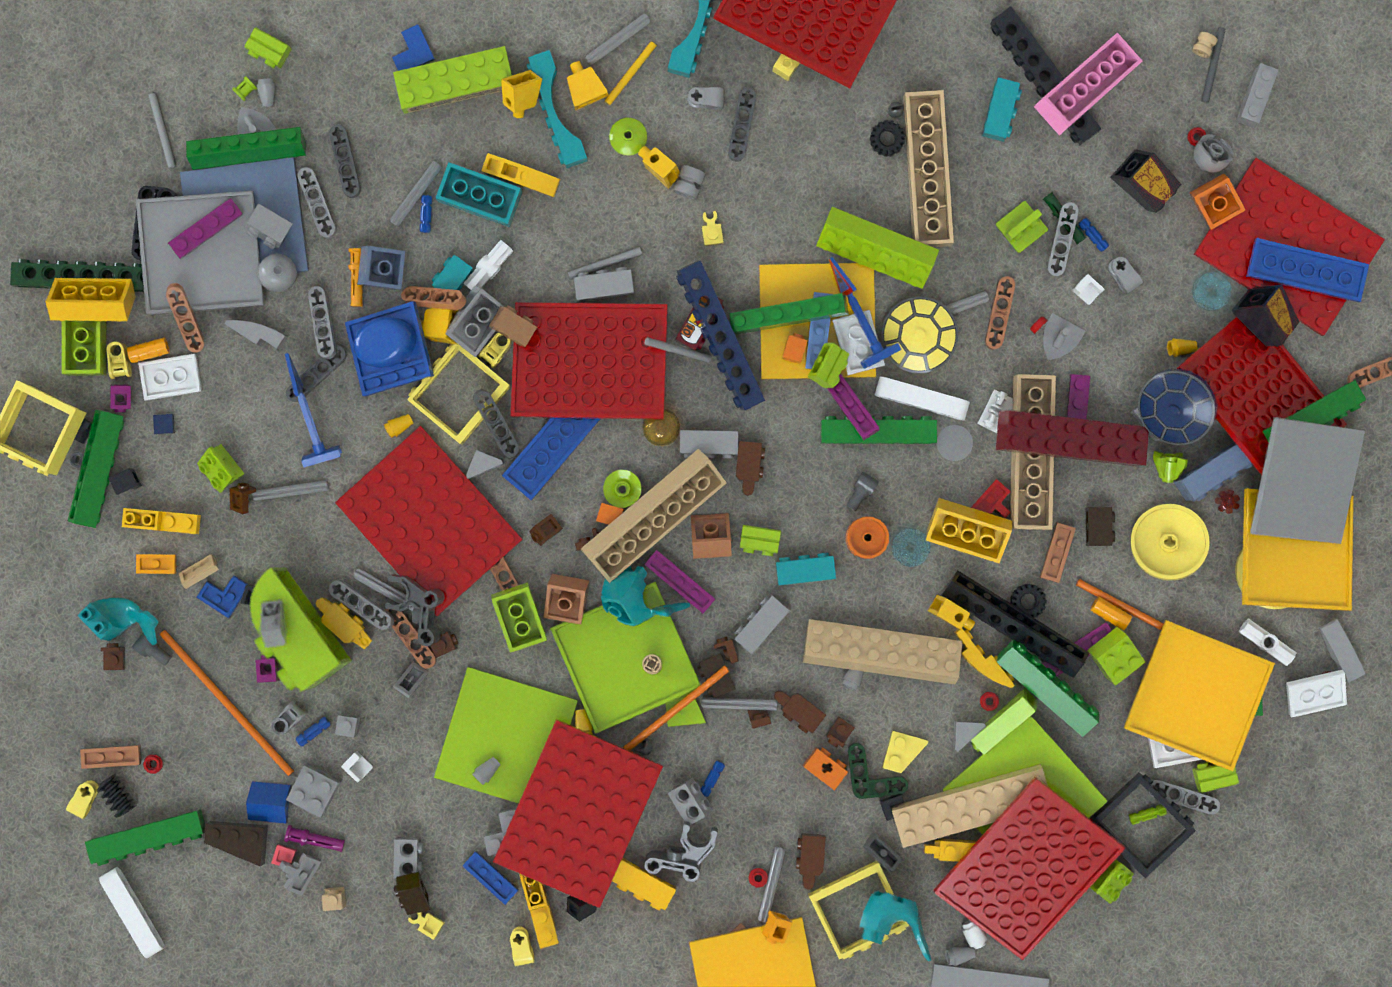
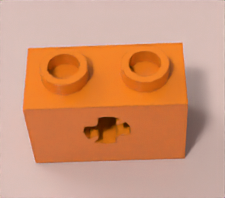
M816 747L803 764V767L835 790L848 773L845 769L847 765L839 759L834 761L830 758L831 753L825 748L819 749ZM828 763H831V765H829L831 768L830 771H822V769H824L822 767V764L827 765Z

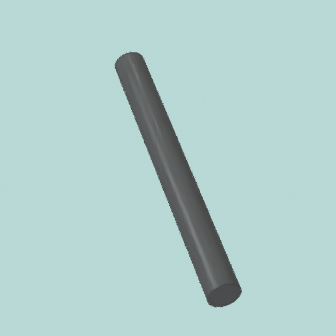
M1218 27L1216 38L1218 41L1213 48L1201 100L1204 103H1209L1226 30L1223 27Z

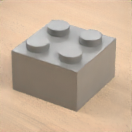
M258 203L246 223L245 230H247L249 236L255 239L259 237L264 240V244L269 248L274 249L276 247L279 249L290 231L292 223Z
M307 763L303 766L286 800L321 818L325 815L342 781Z

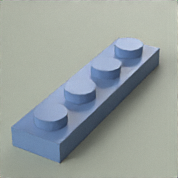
M814 292L813 298L833 294ZM830 318L810 322L805 369H812L824 343H828Z

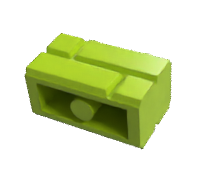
M257 27L253 29L244 46L249 56L255 59L259 57L264 59V64L273 69L275 66L281 69L291 52L289 45Z
M824 343L808 378L817 382L823 388H833L840 380L839 375L848 364L849 353L835 343Z
M743 525L739 548H743V552L754 554V550L762 551V555L773 557V553H778L781 530Z
M1208 762L1197 764V768L1192 769L1197 790L1201 793L1239 784L1236 768H1234V771H1230L1218 765H1209Z

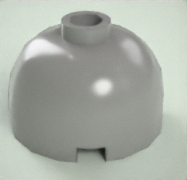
M1206 134L1200 138L1194 149V160L1201 170L1217 173L1231 163L1234 153L1231 146L1221 138L1219 141L1214 138L1215 135Z
M271 254L265 257L259 265V280L269 291L277 293L291 288L296 281V265L286 255Z

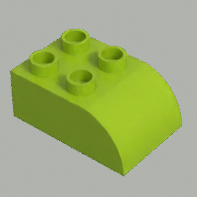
M271 567L258 580L251 597V618L256 630L261 635L254 640L255 644L267 659L275 656L279 660L283 668L277 674L290 691L298 688L303 692L315 688L350 663L352 659L332 631L322 623L321 616L287 568ZM282 600L286 624V645L266 648L260 632L262 603Z

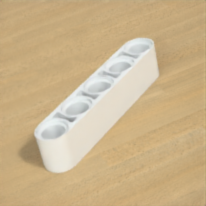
M879 377L875 396L962 421H965L970 404L967 400L886 377Z
M115 867L100 876L99 881L142 955L145 958H149L164 949V942L120 868Z

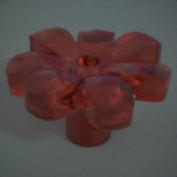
M1227 490V492L1220 491L1219 496L1221 498H1215V504H1220L1218 507L1220 512L1225 510L1226 514H1231L1233 512L1232 508L1235 510L1239 508L1240 505L1236 502L1240 500V497L1238 495L1233 496V490Z

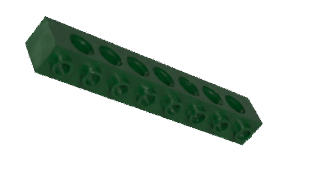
M18 259V262H11L10 285L18 288L51 289L55 278H68V273L73 270L75 273L73 278H87V274L90 271L94 273L93 278L106 279V274L109 272L113 273L112 279H125V275L131 273L134 291L144 292L142 264L134 263L130 267L125 266L124 263H113V266H106L104 262H94V265H87V262L76 261L75 264H68L67 261H56V264H49L47 260H37V263H30V260ZM35 269V277L30 278V271ZM55 270L54 278L49 279V272Z

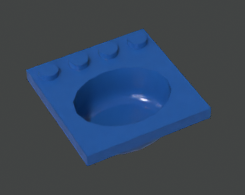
M412 301L345 322L362 396H370L434 376L416 302Z

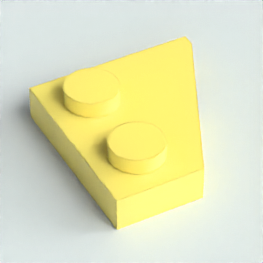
M892 730L882 768L902 773L928 744V740Z

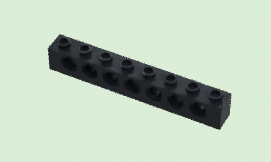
M1011 6L992 19L990 23L991 31L995 36L999 35L1003 41L1004 49L1013 54L1015 64L1024 69L1026 79L1035 84L1037 87L1035 90L1041 98L1046 96L1051 89L1055 88L1065 79ZM1006 28H1012L1015 34L1008 35ZM1023 43L1026 46V50H1019L1017 44ZM1028 59H1035L1037 61V65H1030ZM1040 74H1046L1048 81H1042ZM1088 110L1078 119L1082 122V127H1076L1073 123L1067 128L1070 132L1071 140L1075 144L1078 143L1079 146L1101 130V127Z
M958 570L942 593L943 597L965 609L1010 639H1014L1017 643H1022L1030 652L1072 678L1076 676L1087 660L1088 651Z

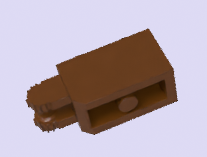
M739 441L736 477L738 480L743 481L742 493L749 496L754 491L755 482H759V478H763L764 467H760V461L765 457V448H762V443Z
M778 690L774 694V699L783 706L781 708L784 712L782 715L790 722L793 719L799 723L797 727L806 734L808 731L813 734L826 717L824 712L799 693H794L790 697L785 692L783 693V691Z
M802 833L801 838L797 840V850H800V857H796V869H799V874H802L803 887L807 890L814 887L815 875L819 876L823 873L825 835Z

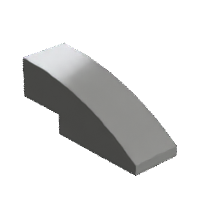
M226 320L224 323L258 346H261L263 341H266L273 347L281 350L288 339L287 336L261 324L240 320Z
M1335 619L1319 627L1331 658L1335 661L1338 670L1345 672V681L1349 683L1363 676L1365 672L1339 621Z

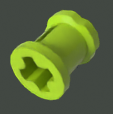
M245 76L244 80L236 88L233 87L232 90L245 101V97L253 90H257V87Z

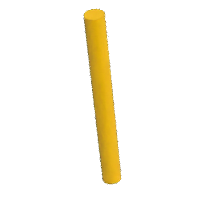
M651 41L604 100L605 103L609 106L613 103L657 45Z

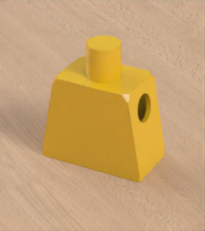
M580 61L570 64L573 74L567 77L575 111L608 97L607 89L592 67L583 69Z
M531 70L501 80L503 104L513 112L515 118H523L524 111L535 107L542 78Z
M646 146L640 149L638 155L643 158L642 162L645 168L669 189L679 178L680 171L677 164L656 147L652 150Z
M427 309L424 313V320H420L424 337L434 342L457 344L445 333L458 310Z
M936 595L928 609V612L960 630L963 627L970 631L975 624V621L969 618L970 613L939 595Z

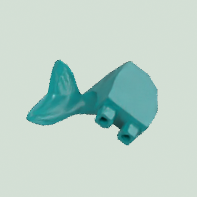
M629 566L610 583L605 579L601 593L604 610L618 617L617 621L630 626L639 625L655 615L668 617L674 612L691 607L690 603L682 602L647 608L643 600V592L646 587L644 579L647 576V572L641 566H637L634 572Z
M107 598L91 602L77 615L100 640H113L135 622H138L147 640L152 645L157 644L155 627L158 625V620L148 611H142L135 602L129 599Z
M877 890L871 894L864 908L860 927L864 928L862 939L882 945L884 934L889 935L892 926L896 922L904 921L912 928L915 940L925 959L931 961L932 958L924 936L917 903Z

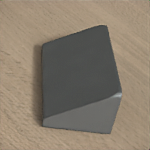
M876 833L870 835L863 846L890 874L894 872L903 860Z

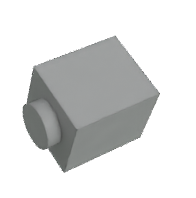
M346 714L338 715L335 735L358 736L360 717Z

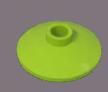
M623 118L611 127L609 140L616 152L631 156L639 153L640 149L646 145L647 132L640 121L634 118ZM630 132L632 136L625 138V133Z
M628 470L612 472L606 478L603 485L606 500L618 508L632 506L640 498L642 490L639 478ZM625 486L626 492H619V488Z

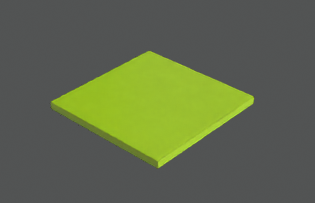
M656 582L646 585L643 592V600L646 607L654 608L665 605ZM603 605L585 612L581 625L562 622L550 628L595 734L686 695L701 685L671 616L655 615L639 625L630 626L617 621L618 617L610 612L607 613ZM649 654L657 655L662 661L661 671L654 675L648 674L642 667L643 659Z
M467 667L434 778L519 803L555 720L558 719L571 725L578 700ZM494 757L501 765L490 781L482 785L472 775L475 772L474 769Z
M1032 716L1028 717L987 753L977 758L943 788V791H947L1041 764L1048 787L1088 818L1108 802ZM993 823L976 828L983 835Z

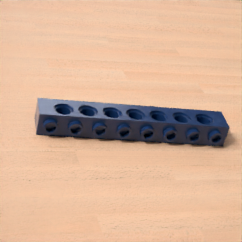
M701 260L677 270V281L680 286L684 287L686 291L684 296L687 302L691 303L694 311H692L694 318L697 322L700 321L702 325L701 333L705 339L708 338L709 350L713 356H716L719 362L717 367L720 373H724L727 379L725 384L728 390H732L735 396L733 401L736 407L741 410H747L765 401ZM693 279H697L699 282L696 290L691 287ZM702 296L707 299L705 307H701L699 304V299ZM709 314H713L715 317V322L712 325L707 321ZM718 331L723 334V339L720 342L715 339ZM726 349L731 351L729 359H725L723 356ZM734 366L739 368V374L736 377L731 373ZM743 383L747 386V391L744 394L739 390Z

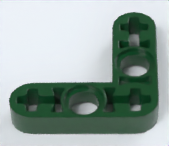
M852 743L848 747L852 791L857 798L866 799L898 795L907 791L908 782L902 776L869 780L865 748L860 743ZM857 746L858 749L862 750L858 755L859 760L863 759V762L852 764V760H856L855 754H851V751ZM857 765L864 767V773L861 776H856L853 772L854 767ZM866 778V781H862V786L866 788V791L863 792V795H860L859 792H856V789L859 788V782L854 783V779L861 780ZM897 780L905 784V786L901 787V790H898L897 787H892V792H889L887 781H891V785L897 784ZM878 782H883L886 786L885 791L882 793L875 791V785Z

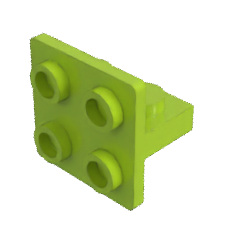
M1023 201L996 223V227L1017 253H1021L1048 231V228L1040 219L1042 216L1041 212L1038 209L1033 211L1026 201Z
M222 444L215 448L209 447L197 463L199 470L206 475L212 487L217 489L219 493H222L228 485L245 474Z
M1115 859L1090 888L1111 904L1119 898L1122 889L1130 884L1134 873Z

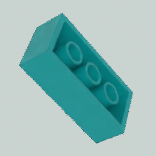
M448 162L436 195V200L442 204L510 227L523 191L520 187Z

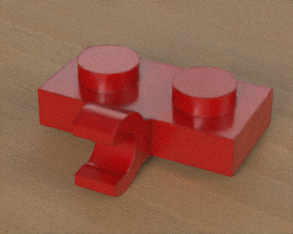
M996 479L971 508L989 514L996 510L1006 518L1010 511L1001 502L1011 491Z

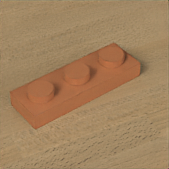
M1056 523L1040 578L1056 583L1060 582L1076 528Z
M140 745L80 749L81 769L141 764Z

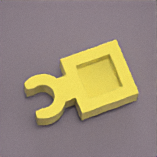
M713 211L714 217L712 219L706 217V212L703 213V220L707 223V226H702L705 246L724 243L721 224H715L717 220L716 211Z
M422 912L417 913L418 918L416 920L412 917L408 918L410 923L420 924L417 930L433 940L437 937L445 923L429 912L426 916H423Z

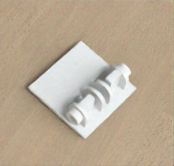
M993 390L977 424L997 433L999 411L1012 410L1013 398L1007 396L1008 394L1005 392Z

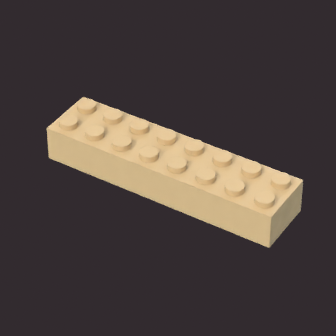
M944 90L905 92L903 104L912 239L931 247L952 246L954 237Z
M1017 374L1013 376L1012 411L1055 416L1056 375ZM1011 452L1010 520H1012V529L1052 530L1054 457Z
M697 449L583 546L581 550L610 583L722 488L726 481L710 459Z
M809 619L803 663L955 685L960 673L962 641Z
M1041 764L892 806V813L903 848L994 823L1035 776L1047 785Z

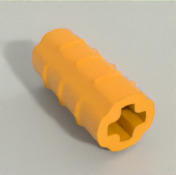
M164 337L127 347V353L130 362L136 363L169 354L170 349Z
M1097 597L1090 608V611L1097 614V616L1102 617L1122 630L1127 628L1132 619L1131 615L1101 597Z

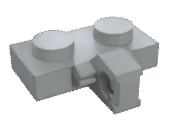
M305 853L301 855L298 862L294 861L292 864L282 860L279 868L282 869V872L287 873L286 877L288 878L284 888L302 896L321 861Z

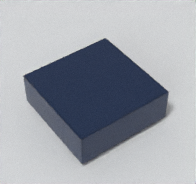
M174 414L153 415L155 435L175 433Z

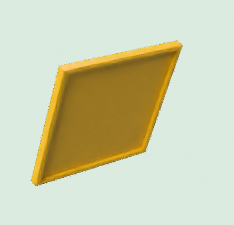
M830 263L759 265L760 308L812 299L814 292L833 295L840 294ZM838 263L856 287V291L852 292V294L857 299L862 311L870 310L875 327L874 269L858 263ZM846 296L849 315H852L854 312ZM845 316L830 318L828 343H835L839 346L832 320ZM810 322L760 330L761 380L810 379L808 375L811 369H805L808 341L801 364L782 359L789 335L793 336V333L805 336V340H808ZM845 368L841 371V375L843 378H876V368L847 376Z
M1244 489L1242 605L1352 611L1353 496H1351L1342 542L1341 544L1250 533L1259 489Z
M1165 620L1123 728L1234 771L1275 663Z
M802 917L790 919L793 924L784 944L768 942L762 934L765 925L690 941L689 946L697 987H816Z

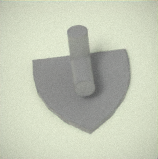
M241 107L237 122L238 134L277 130L273 123L262 113L250 108Z
M1052 313L1045 326L1043 335V346L1047 360L1057 359L1068 354L1078 345L1086 331Z

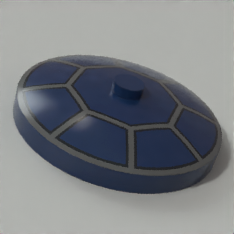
M1168 369L1155 374L1144 385L1138 399V411L1143 425L1155 438L1172 445H1187L1198 441L1211 429L1217 415V402L1213 390L1199 375L1185 369Z

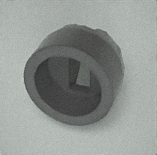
M893 102L889 106L888 113L893 118H899L903 114L904 108L901 103ZM891 108H901V110H891Z
M79 452L73 453L70 456V464L76 468L81 467L84 455ZM77 455L81 456L79 465L75 464Z
M645 739L635 748L640 754L648 755L652 751V744L648 739Z

